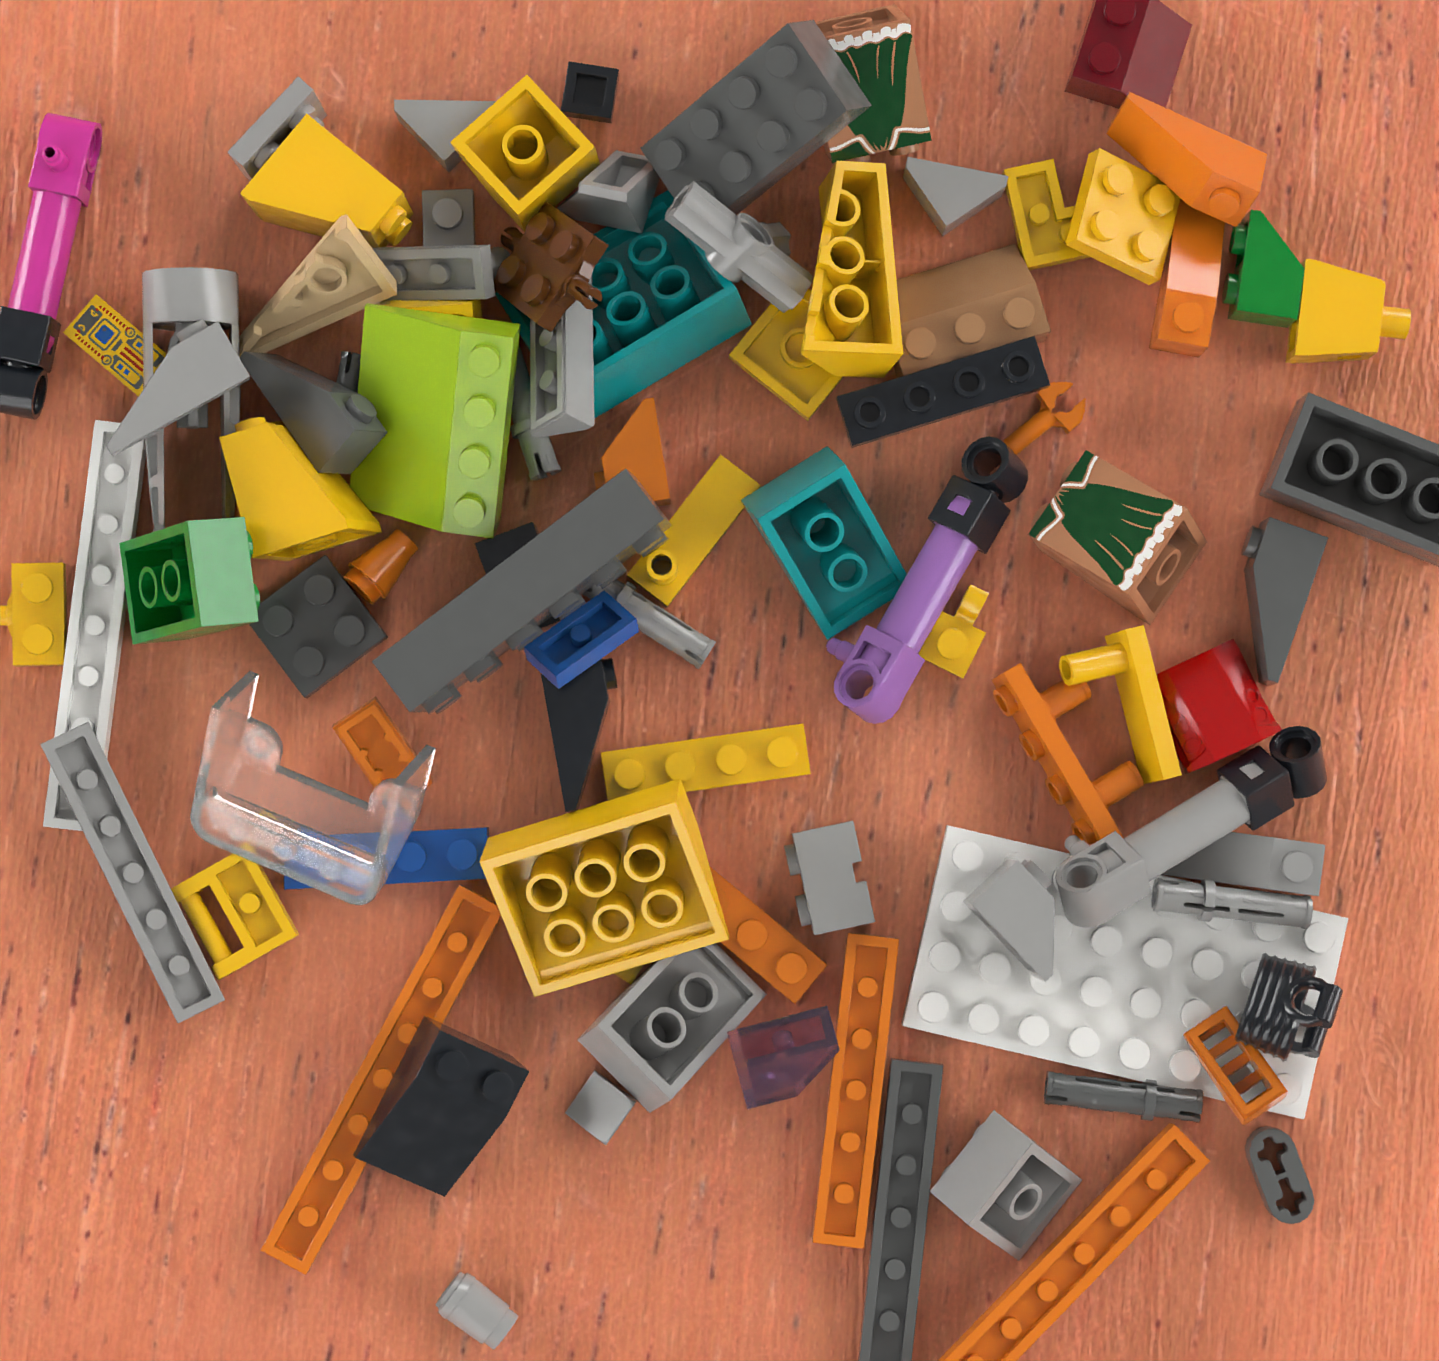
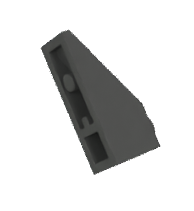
M244 351L239 357L246 370L318 473L351 474L387 434L386 429L376 417L377 411L374 405L361 394L277 354Z
M1272 517L1260 522L1259 528L1255 526L1250 528L1242 548V555L1248 557L1244 574L1258 681L1268 686L1279 682L1328 537Z

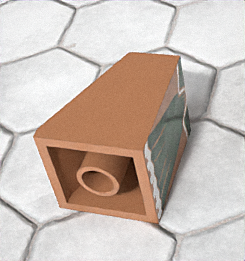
M893 4L816 22L872 105L824 144L826 155L832 163H835L837 160L869 162L871 154L888 150L892 156L906 155L920 149L919 143L932 141L910 19Z
M1087 450L1078 462H1073L1067 467L1060 481V489L1049 504L1042 505L1036 512L1031 523V531L1028 534L1041 552L1149 625H1151L1207 543L1185 506Z

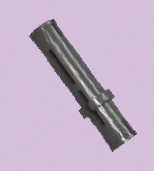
M1047 1071L1044 1089V1104L1066 1105L1093 1110L1124 1112L1141 1115V1120L1152 1121L1154 1117L1199 1123L1201 1119L1200 1114H1202L1203 1090L1158 1086L1156 1080L1146 1079V1083L1125 1082Z

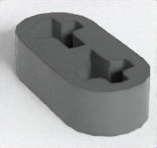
M1271 1126L1259 1127L1247 1138L1245 1153L1263 1203L1268 1212L1279 1221L1288 1224L1300 1223L1312 1212L1314 1197L1295 1144L1289 1135L1278 1128ZM1267 1137L1276 1144L1282 1143L1283 1149L1276 1153L1280 1170L1274 1171L1268 1159L1264 1157L1258 1158L1257 1152L1264 1149L1263 1140ZM1283 1178L1290 1190L1301 1192V1198L1294 1201L1296 1210L1289 1212L1283 1206L1276 1205V1201L1283 1197L1278 1180Z

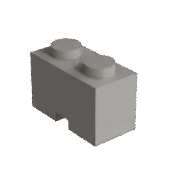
M847 821L792 833L793 844L784 846L790 876L800 874L804 894L795 896L801 927L811 925L813 934L818 935L874 923L875 918L867 881L856 882L852 863L862 861L854 822Z

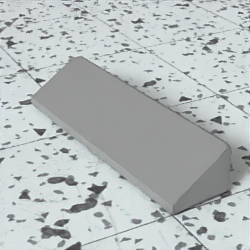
M591 275V278H590V280H589V282H588V283L591 284V285H592V275ZM577 300L564 312L552 332H549L530 319L531 436L535 438L583 431L593 427L595 424L593 309H586Z

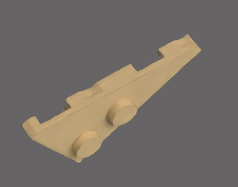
M347 214L338 218L239 336V357L244 351L266 353L365 309L366 303L377 304L397 295L395 278Z

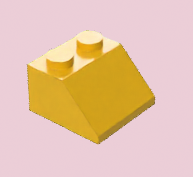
M528 75L524 76L450 142L491 197L524 232L530 219L539 212L545 201L556 206L577 188L587 175L600 165L595 146Z

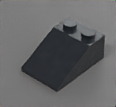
M424 1016L353 1156L445 1197L507 1117L529 1070L513 1056Z

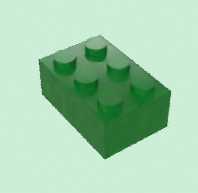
M245 517L185 521L119 543L133 645L189 640L259 622L257 611L260 606V594L253 582L250 560L253 554V542L249 532L246 530Z

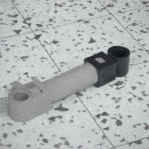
M1293 726L1281 730L1272 737L1269 743L1270 754L1261 746H1255L1217 769L1218 782L1125 838H1122L1114 831L1090 846L1076 835L1067 837L1065 848L1070 852L1071 857L1064 860L1056 870V883L1064 914L1068 921L1075 926L1084 928L1096 927L1105 923L1119 912L1151 894L1149 882L1244 824L1252 831L1258 829L1294 807V798H1308L1317 794L1324 788L1327 782L1320 736L1316 731L1303 726Z

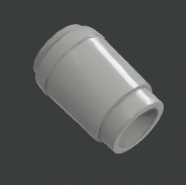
M459 1272L435 1304L438 1307V1313L443 1318L456 1325L481 1344L485 1343L493 1350L504 1339L518 1318V1315L509 1309L510 1306L469 1273Z

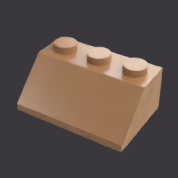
M1015 244L896 280L903 355L893 366L897 378L1035 336L1037 343L1045 341L1051 332L1036 282Z

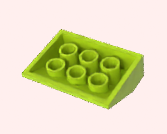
M366 303L358 393L374 405L377 411L376 417L387 431V434L351 473L350 487L369 510L441 532L494 538L501 521L521 324Z

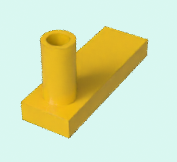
M720 454L669 520L672 526L664 532L668 540L644 558L641 556L629 571L627 577L668 607L745 507L741 499L761 488V485Z
M1144 625L1106 635L1107 645L1060 657V674L1064 683L1068 686L1115 675L1135 759L1144 784L1182 775Z

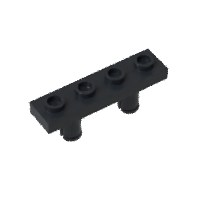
M1032 336L837 396L836 400L851 448L1040 391L1048 388L1050 383L1036 338Z

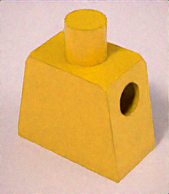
M1305 259L1301 263L1305 270L1298 319L1289 327L1286 363L1366 360L1378 352L1380 337L1404 340L1407 338L1411 323V311L1405 308L1384 306L1385 281L1314 259Z

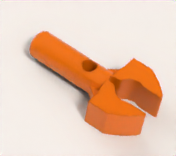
M1050 383L1048 388L1038 391L1035 395L1040 401L1039 412L1002 441L1017 455L1051 427L1062 428L1066 434L1070 433L1082 422L1086 398L1067 413L1057 412L1053 414L1052 410L1055 407L1056 398L1068 391L1073 386V383Z

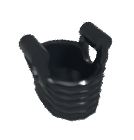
M1264 953L1254 977L1235 1040L1236 1042H1243L1245 1046L1250 1045L1255 1050L1259 1049L1264 1054H1271L1273 1058L1278 1057L1282 1062L1287 1061L1290 1052L1318 1058L1327 1031L1333 1026L1343 990L1337 985L1327 983L1322 978L1315 977L1317 970L1315 965L1308 966L1305 963H1297L1296 960L1288 961L1286 958L1281 959L1276 955L1269 956L1267 953ZM1309 989H1315L1320 992L1315 1010L1304 1004ZM1299 1026L1306 1027L1301 1043L1294 1041Z

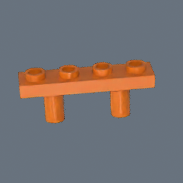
M1021 663L991 679L996 688L993 690V696L998 707L1007 717L1012 715L1022 732L1019 735V740L1024 751L1033 761L1038 760L1048 776L1045 779V784L1050 795L1060 806L1064 804L1073 818L1074 823L1071 824L1073 834L1087 842L1090 846L1114 831L1124 838L1109 814L1108 808L1144 786L1140 772L1131 761H1127L1099 778L1090 781L1056 724L1057 718L1092 697L1088 684L1083 682L1068 686L1062 680L1039 693Z

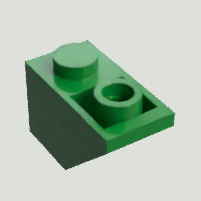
M1250 210L1242 219L1241 224H1238L1237 227L1233 226L1229 253L1237 254L1234 274L1227 273L1225 278L1222 303L1230 304L1228 319L1288 328L1298 319L1305 269L1264 214L1258 210Z

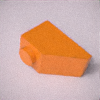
M654 397L643 399L601 457L603 471L594 472L596 490H598L626 468L638 479L657 506L671 504L655 401Z

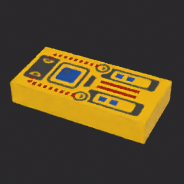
M96 294L63 333L139 397L143 391V333ZM153 343V374L167 355L155 343Z

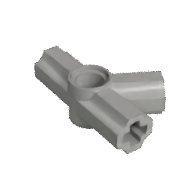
M694 181L690 185H686L679 192L666 211L665 220L705 251L708 262L720 275L732 282L744 281L783 313L789 309L792 310L802 300L807 289L812 284L813 275L789 257L791 254L789 249L791 234L780 222L767 224L765 222H758L746 213L736 215Z

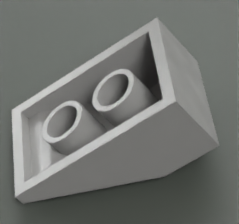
M715 943L653 962L608 1006L577 1040L651 1113L672 1100L767 994Z

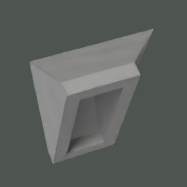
M616 150L579 183V189L556 208L573 220L642 233L660 177L646 156Z

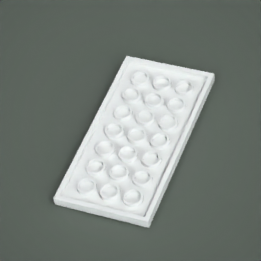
M946 825L901 1025L1146 1083V1079L1156 1080L1158 1086L1203 1090V1096L1225 1101L1183 1034L1225 1006L1228 1007L1240 1023L1254 977L1264 953H1267L1269 956L1276 955L1281 959L1286 958L1288 961L1296 960L1297 963H1305L1308 966L1315 965L1317 968L1315 977L1322 978L1329 984H1334L1348 918L1313 910L1308 929L1212 917L1209 922L1199 921L1197 915L1165 911L1154 912L1151 906V893L1103 924L1096 927H1079L1069 922L1066 918L1056 883V870L1064 860L1071 857L1069 853ZM1007 859L1019 860L1020 863L1024 860L1027 862L1031 860L1052 882L1046 890L1055 898L1053 975L1046 982L1034 977L963 902ZM1159 875L1158 877H1156L1162 878L1163 880L1195 883L1164 875ZM1156 878L1149 882L1151 892L1153 890V885ZM1309 989L1304 1004L1315 1010L1320 992L1315 989ZM1299 1026L1294 1041L1302 1042L1306 1027ZM1225 1027L1204 1041L1203 1044L1209 1050L1231 1036V1034ZM1237 1045L1215 1061L1221 1068L1243 1052ZM1259 1050L1288 1091L1286 1097L1267 1111L1304 1119L1318 1058L1290 1052L1287 1061L1282 1062L1280 1058H1273L1271 1054H1264L1263 1051ZM1249 1063L1228 1077V1079L1234 1085L1255 1070ZM1261 1081L1240 1096L1247 1103L1265 1091L1266 1087Z

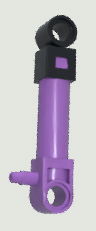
M990 436L980 438L973 442L965 451L962 458V471L969 481L953 475L928 517L935 527L877 628L866 625L855 645L837 638L830 639L826 644L827 652L844 662L834 681V693L843 705L865 722L872 724L883 723L892 718L898 711L907 691L925 662V659L918 652L976 551L987 554L1010 514V509L1004 503L1019 497L1026 487L1028 470L1025 464L999 438ZM1000 465V467L998 468V470H997L995 473H993V474L990 475V473L994 470V468H996L997 466ZM873 685L870 693L867 696L863 697L865 691Z

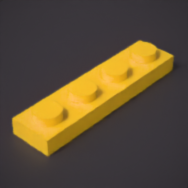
M804 723L601 752L608 801L677 779H681L685 792L811 774Z

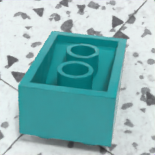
M828 446L741 499L767 546L827 640L892 600L907 575L846 464Z

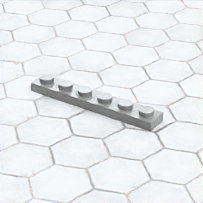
M86 722L40 744L177 1023L224 1001L225 998L90 723Z

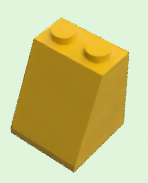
M307 113L240 193L253 212L264 222L321 237L327 233L339 217L347 214L372 248L386 247L389 243L396 246L406 236L413 224L409 219L414 213L403 191Z
M265 417L251 418L235 424L236 432L219 437L240 517H245L246 530L252 538V558L291 561L382 533L378 520L340 474L317 472L283 421L268 423Z

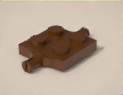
M545 201L539 212L530 219L524 234L515 227H508L504 230L513 239L511 240L501 234V243L504 247L510 249L512 253L501 263L494 278V290L549 332H552L564 312L576 300L586 309H594L598 306L597 303L589 298V295L601 302V291L588 282L594 267L608 248V244L547 201Z

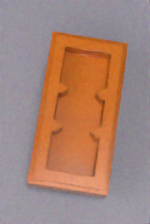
M376 696L333 724V730L390 811L433 784L432 776Z

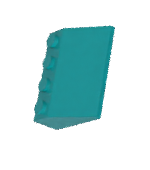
M669 190L653 198L642 233L606 226L594 234L609 245L592 272V286L598 288L602 294L601 302L592 297V300L598 304L593 309L594 419L752 325L738 289L733 282L720 275L712 267L702 248L665 220L666 211L674 201ZM496 292L495 295L511 322L521 324L520 337L530 352V318Z

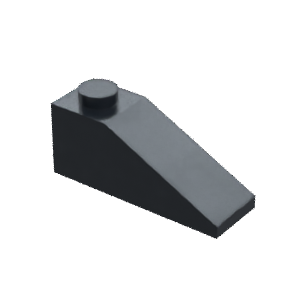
M612 658L600 659L560 689L541 674L566 812L579 809L610 703L608 690L618 688Z

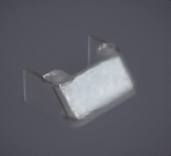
M249 671L211 706L190 814L191 824L195 832L212 845L350 904L364 905L371 902L384 887L420 815L436 748L426 745L396 779L383 780L372 791L369 803L280 766L283 754V744L280 736L270 725L250 717L259 674Z

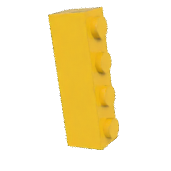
M837 160L818 187L822 234L800 354L834 376L884 378L903 355L886 163Z

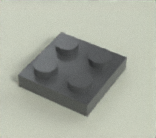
M326 555L261 602L257 611L259 622L249 624L304 698H309L388 638Z

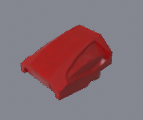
M1234 639L1156 674L1177 758L1185 774L1217 762L1282 730L1262 698Z

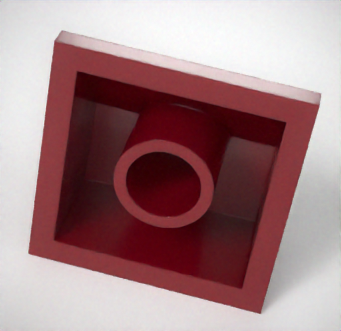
M1094 0L1065 92L1118 109L1128 93L1132 92L1166 108L1192 24L1159 0Z

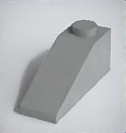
M204 319L176 334L180 343L171 347L107 443L106 447L112 456L119 454L250 380L249 373L218 321L207 326Z
M1230 832L1161 875L1196 880H1214V882L1319 896L1326 845Z

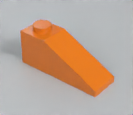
M1132 92L1128 93L1108 126L1106 134L1190 207L1234 227L1238 226L1260 193L1267 159L1266 153Z
M1183 200L1179 202L1162 271L1149 349L1199 358L1209 348L1218 296L1225 222L1190 207Z

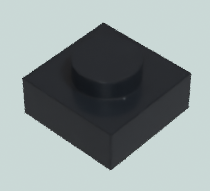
M569 61L561 111L567 117L612 123L619 81V69Z

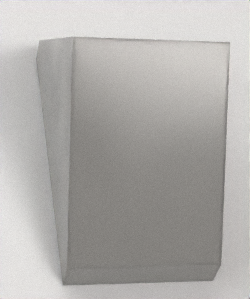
M394 100V111L399 122L450 172L462 160L450 142L496 101Z
M907 157L903 173L904 181L942 236L1001 198L1008 180L1006 175Z

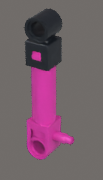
M47 113L42 121L28 188L33 191L14 281L8 307L1 306L0 413L35 420L40 416L47 393V373H50L61 328V324L56 321L79 214L81 206L88 207L102 146V127L100 123L53 113Z

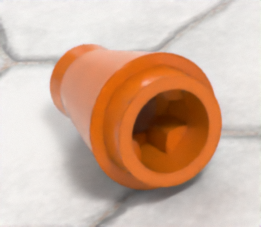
M396 528L387 538L348 563L350 570L343 578L358 595L373 605L380 597L383 599L387 598L410 558L418 551V547L405 533Z

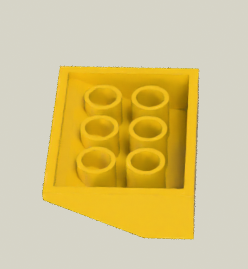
M681 779L487 838L480 859V865L534 997L729 940V933L699 827Z

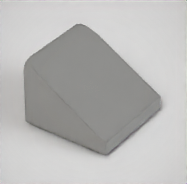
M594 1070L565 1114L596 1139L607 1145L636 1103V1099Z

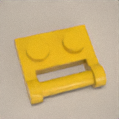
M250 846L243 847L171 888L177 903L182 904L215 963L211 966V969L218 981L299 935ZM209 886L244 948L234 954L231 952L199 894L200 891Z

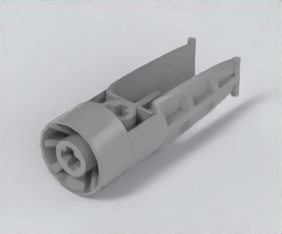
M188 267L152 269L142 273L143 389L153 376V329L174 331L168 345V353L171 347L180 343L176 334L184 328L204 319L207 326L218 321L223 330H229V341L239 356V281L236 272L223 269ZM240 385L220 396L221 437L236 432L234 425L240 422ZM208 403L177 420V428H208ZM164 428L145 438L148 483L154 524L153 532L165 528ZM221 447L222 518H235L236 498Z

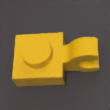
M973 585L968 586L954 616L943 611L941 612L918 654L925 661L964 679L986 632L974 627L973 624L989 593Z

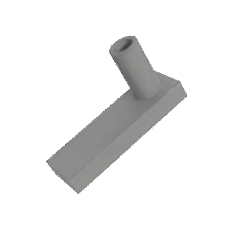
M490 245L372 248L397 283V295L386 300H479L494 297V278L501 263L510 256L506 249L502 247L490 248Z

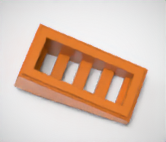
M1225 1006L1185 1032L1183 1036L1229 1107L1244 1126L1281 1102L1286 1097L1288 1091L1258 1049L1255 1050L1250 1045L1245 1046L1241 1041L1236 1042L1235 1036L1239 1022L1228 1007ZM1226 1027L1231 1036L1208 1050L1203 1042ZM1238 1045L1243 1053L1220 1068L1215 1060ZM1250 1063L1255 1071L1232 1085L1228 1077ZM1262 1081L1266 1090L1245 1103L1240 1095Z

